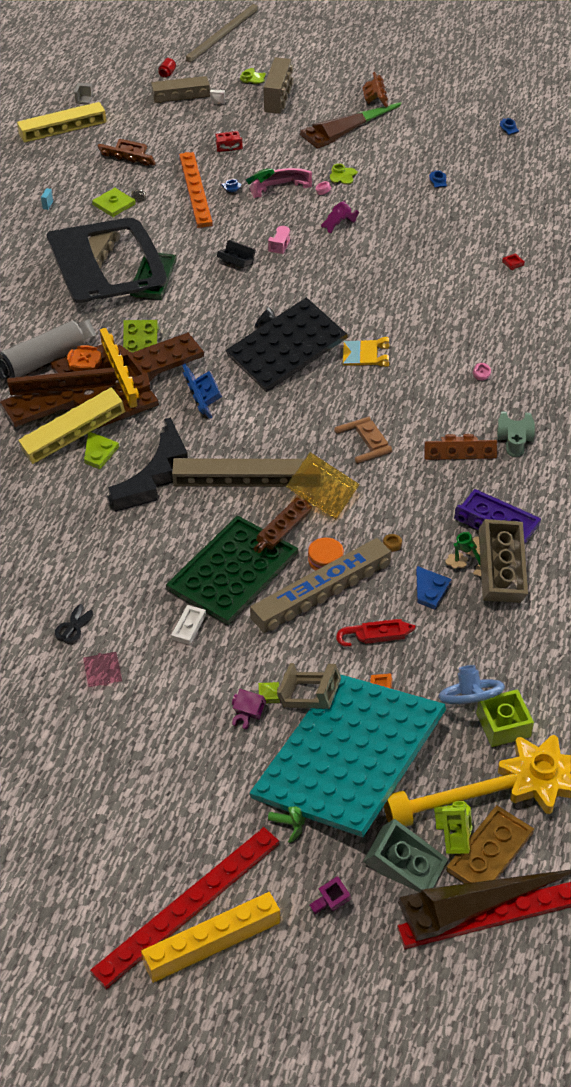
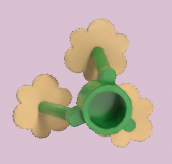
M470 532L460 533L456 538L457 542L454 543L455 554L448 555L446 565L451 566L453 569L465 568L468 558L459 552L461 550L467 555L476 558L479 565L476 566L473 574L481 577L479 537L472 539Z

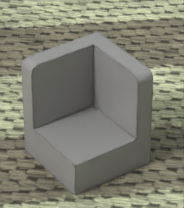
M77 83L74 91L76 104H90L93 97L92 83Z

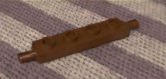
M308 495L304 500L296 497L258 534L256 538L258 544L254 547L255 552L261 553L264 548L272 550L310 513L312 506L309 504L313 502V497Z

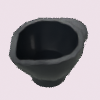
M270 307L261 314L254 326L255 329L260 328L276 317Z

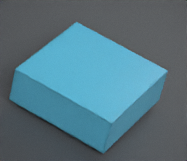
M46 188L41 196L42 208L48 210L53 202L52 189Z

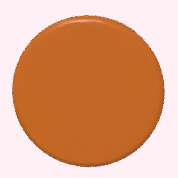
M324 537L316 539L308 548V563L315 571L344 556L343 546L333 538Z

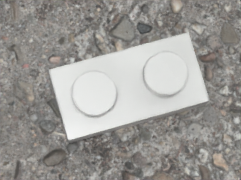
M187 605L171 634L172 640L191 645L206 617V610Z

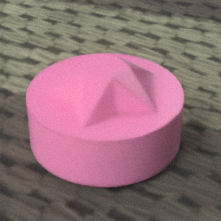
M323 181L315 187L318 195H323L331 190L329 182Z
M478 363L473 369V376L480 381L488 379L491 374L490 367L485 363Z

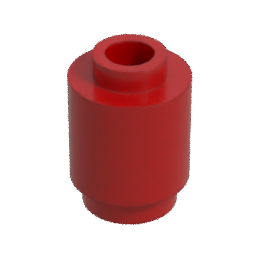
M166 58L158 68L159 75L165 78L170 76L176 69V62L171 58Z

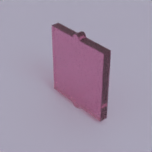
M116 652L98 653V655L83 658L88 687L106 686L109 683L122 681Z

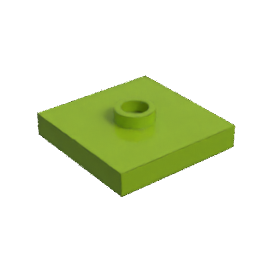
M113 188L92 200V205L111 217L136 204L135 199L117 188Z

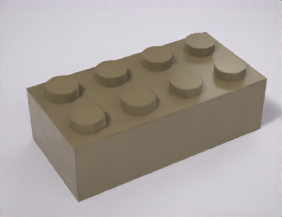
M274 58L263 87L264 112L281 114L282 109H285L288 94H290L294 81L293 77H291L294 68L291 65V59Z
M485 519L478 529L483 601L521 603L528 595L523 522Z

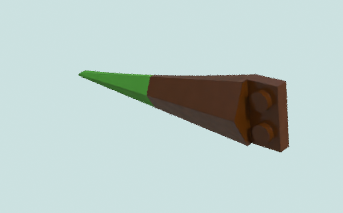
M401 102L388 105V107L383 106L312 124V127L300 130V136L316 148L324 147L361 124L401 106Z

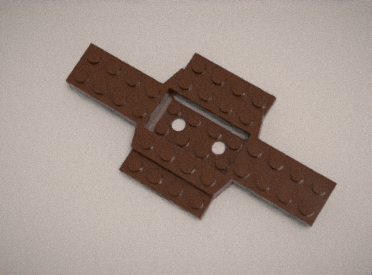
M189 332L133 353L118 345V355H122L123 366H127L128 377H132L133 388H137L139 393L136 407L130 408L118 382H116V385L15 395L0 401V406L15 428L63 409L71 410L112 387L122 400L125 412L98 427L101 428L158 406L159 400L151 391L150 382L159 373L204 357V351ZM103 345L96 346L95 348L102 355V363L97 369L112 368ZM67 357L51 363L55 373L75 372L68 366ZM86 391H93V392H94V393H91V394H88V395H87V394H84Z

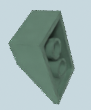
M393 819L383 825L363 862L379 874L417 892H421L422 889L434 887L448 858L396 819Z

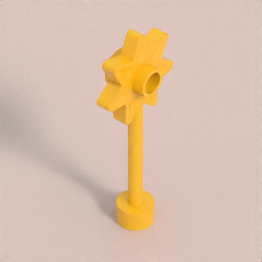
M551 735L539 747L522 737H518L515 742L517 757L499 762L498 773L502 776L412 800L408 799L405 791L392 793L383 806L387 821L390 822L396 819L405 827L412 826L414 813L513 788L510 798L511 802L518 803L535 798L546 814H551L557 796L571 798V755L560 754L559 741L556 735Z

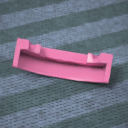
M297 168L274 170L275 173L262 183L257 178L250 186V191L254 198L262 197V191H266V186L292 181L295 186L300 183L303 184L304 188L312 187V172Z

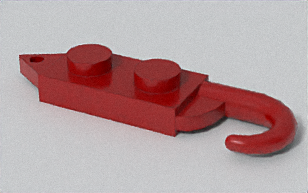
M402 619L362 623V625L341 628L336 634V640L345 647L352 646L351 643L345 642L342 639L344 635L355 634L357 639L365 642V644L402 640L416 629V625L403 622Z

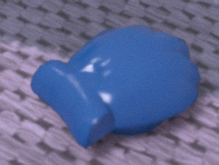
M503 118L500 121V127L508 135L519 132L513 119Z
M437 170L431 172L429 178L434 184V188L447 186L445 173Z
M231 179L221 185L228 192H237L242 184L238 183L236 179Z

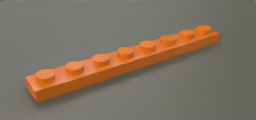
M194 152L181 153L179 158L197 228L213 226Z

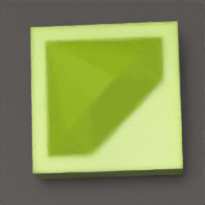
M279 682L258 683L259 694L264 696L266 704L280 703V699L277 696Z

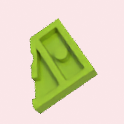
M89 432L84 457L85 464L101 469L119 448V443Z

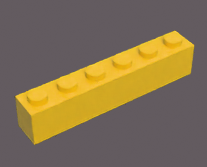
M269 891L141 950L143 964L154 983L280 924V909Z

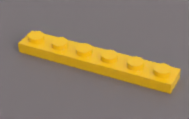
M107 328L100 329V337L103 348L112 368L115 369L116 377L130 408L136 407L137 399L139 398L138 390L133 388V379L128 377V368L123 366V357L118 355L119 350L117 344L114 345L113 335L108 333Z

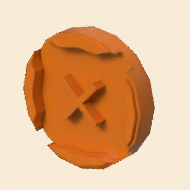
M81 345L75 350H70L67 355V363L74 371L95 370L102 363V355L94 346Z

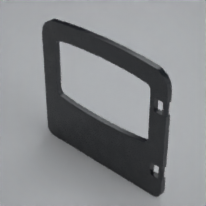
M123 218L53 230L46 234L47 241L72 300L76 303L137 293L148 289H158L167 282V276L160 256L147 231L137 219ZM119 230H129L135 237L147 260L152 277L120 284H110L94 257L88 237Z

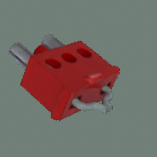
M238 131L216 132L217 152L243 149L242 138Z

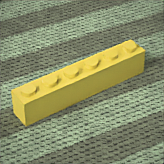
M100 102L18 121V132L25 143L106 123V114Z
M111 387L62 416L55 418L46 425L39 427L30 434L23 436V438L18 440L22 451L30 462L34 464L124 413L123 402Z

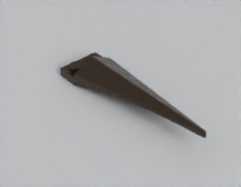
M571 869L422 889L419 893L399 897L398 904L415 940H423L438 936L488 910L531 891L571 876Z

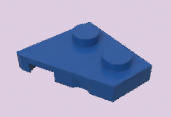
M417 566V603L435 610L451 585L452 579Z

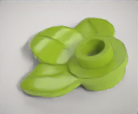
M249 68L241 73L240 80L244 83L261 84L265 82L266 73H257L254 68Z
M337 163L331 169L330 180L333 183L340 181L343 184H352V176L358 174V171L351 167L345 168L343 164Z

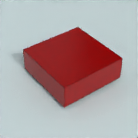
M516 253L502 258V262L510 270L525 264V261Z

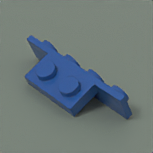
M186 364L182 365L184 368L183 375L189 381L188 386L190 390L194 392L192 396L199 403L197 406L202 415L206 414L209 419L213 418L208 406L222 397L213 375L208 371L195 379Z

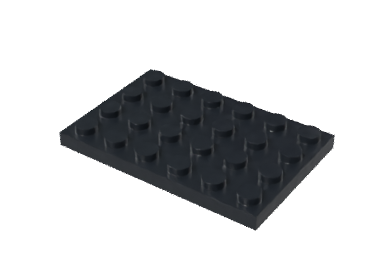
M306 297L226 349V353L267 392L346 340L348 336L342 328Z

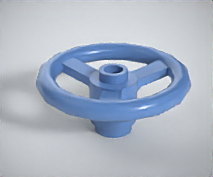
M467 665L459 668V683L443 689L439 693L438 698L447 704L474 703L496 697L503 692L505 685L499 680H480L479 671L476 670L475 665ZM482 688H492L487 691L482 690Z

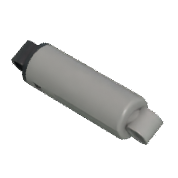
M90 319L78 324L74 321H69L32 339L1 351L0 379L26 375L41 366L67 355L70 350H75L78 346L85 345L86 339L96 335Z

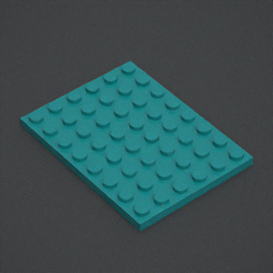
M340 674L341 680L330 708H310L249 794L256 801L288 812L289 807H299L303 817L364 837L445 713L446 706L444 703Z

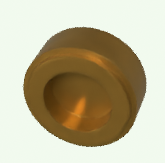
M388 534L383 538V544L391 552H395L401 549L402 539L396 534Z

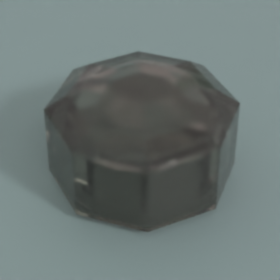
M136 189L132 191L131 198L135 199V203H142L146 200V192L142 189Z

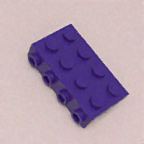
M477 489L472 491L462 505L456 506L454 519L477 530L485 519L523 522L524 545L541 523V518Z

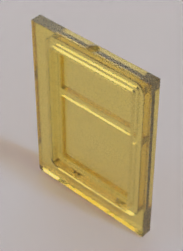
M310 452L297 472L292 476L286 488L332 518L337 519L360 484Z

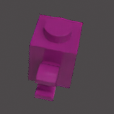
M239 689L238 694H235L232 699L233 709L236 713H239V715L233 718L232 725L236 727L238 721L243 720L242 728L246 730L249 727L250 717L260 720L266 704L264 696Z
M336 876L318 888L322 897L309 904L314 914L319 913L328 905L333 912L352 898L340 878Z

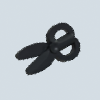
M79 604L71 613L70 622L61 623L55 629L56 639L67 644L77 642L82 635L81 628L91 620L93 611L89 610L81 616L84 606ZM64 628H67V629L63 632V634L60 635V632H61ZM74 631H77L76 635L70 638Z

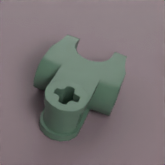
M501 411L497 427V440H506V452L509 456L520 457L524 454L525 442L534 441L535 424L532 415L525 412L523 420L515 421L508 417L506 411Z

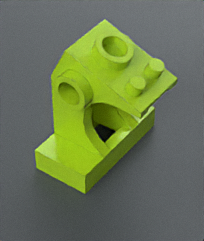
M456 801L452 805L434 808L436 829H444L446 854H469V838L473 829L471 807L464 801Z

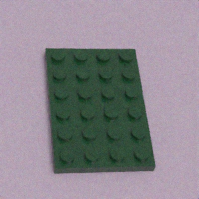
M237 515L166 584V590L193 606L206 610L207 614L229 625L298 554V548L282 539L272 550L264 548L261 553L255 552L254 547L258 544L256 538L263 529Z

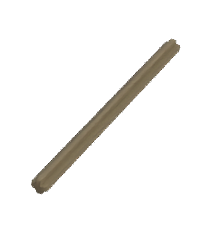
M252 4L186 55V61H194L258 10V5Z

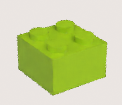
M518 689L478 702L476 715L491 747L514 742L518 737L526 739L532 736L534 721Z

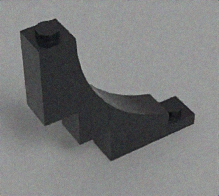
M171 417L164 419L165 426L162 427L163 432L160 433L159 447L149 464L128 480L108 487L109 495H106L109 506H113L115 512L158 501L156 487L173 483L172 469L174 458H188L187 450Z

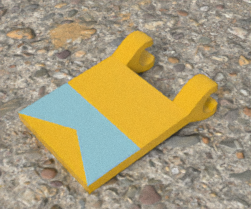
M389 338L344 341L343 365H379L381 367H388L389 356L385 354L377 357V347L389 349Z

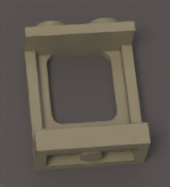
M290 663L287 671L284 673L283 681L277 689V696L283 707L329 709L341 680L336 664H328L325 672H297L294 663ZM298 684H320L316 692L317 696L314 699H291Z

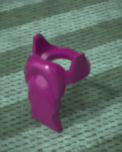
M344 200L333 207L332 212L321 224V227L327 228L328 232L332 233L334 227L342 219L347 218L355 223L360 212L355 210L351 213L350 206Z

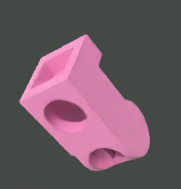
M279 226L276 229L275 237H270L268 240L269 252L284 254L290 242L289 227Z

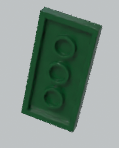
M158 253L167 276L166 284L158 289L131 293L130 296L162 300L177 261V256L174 254ZM145 256L142 258L134 281L152 277Z

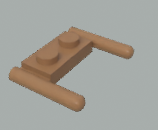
M369 416L334 428L337 434L356 428V431L371 452L356 456V463L392 453L391 446L388 445L387 440Z

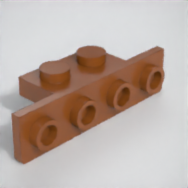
M373 72L374 79L368 81L362 87L365 100L369 104L378 97L383 105L388 107L387 101L389 99L384 89L386 88L383 83L384 80L380 74L377 75Z
M119 139L116 147L98 144V148L104 156L111 155L117 159L124 158L131 162L137 161L147 166L149 164H156L153 156L145 154L147 150L146 144Z
M446 434L445 437H440V441H424L425 460L497 458V440H478L474 434H463V436L458 437L455 434Z

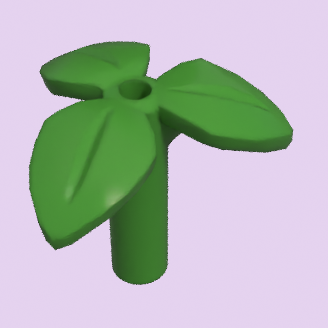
M289 807L290 815L269 812L268 821L290 824L294 827V831L288 840L289 843L299 837L302 832V825L305 824V817L302 816L299 807Z

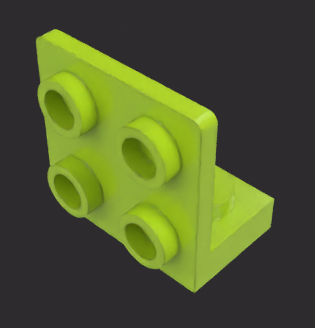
M123 320V347L133 353L157 344L158 321Z

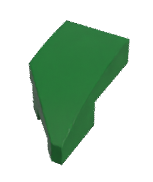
M272 168L261 169L247 178L246 182L250 185L258 178L260 183L272 176L275 171Z

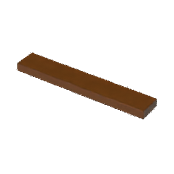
M114 368L7 378L10 396L116 385Z

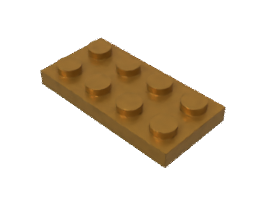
M496 805L469 838V854H456L447 865L446 871L465 884L498 879L531 837L534 828Z

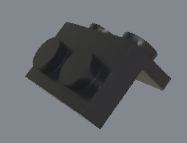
M227 240L226 248L217 251L216 257L222 259L225 263H234L238 268H245L253 264L256 249Z

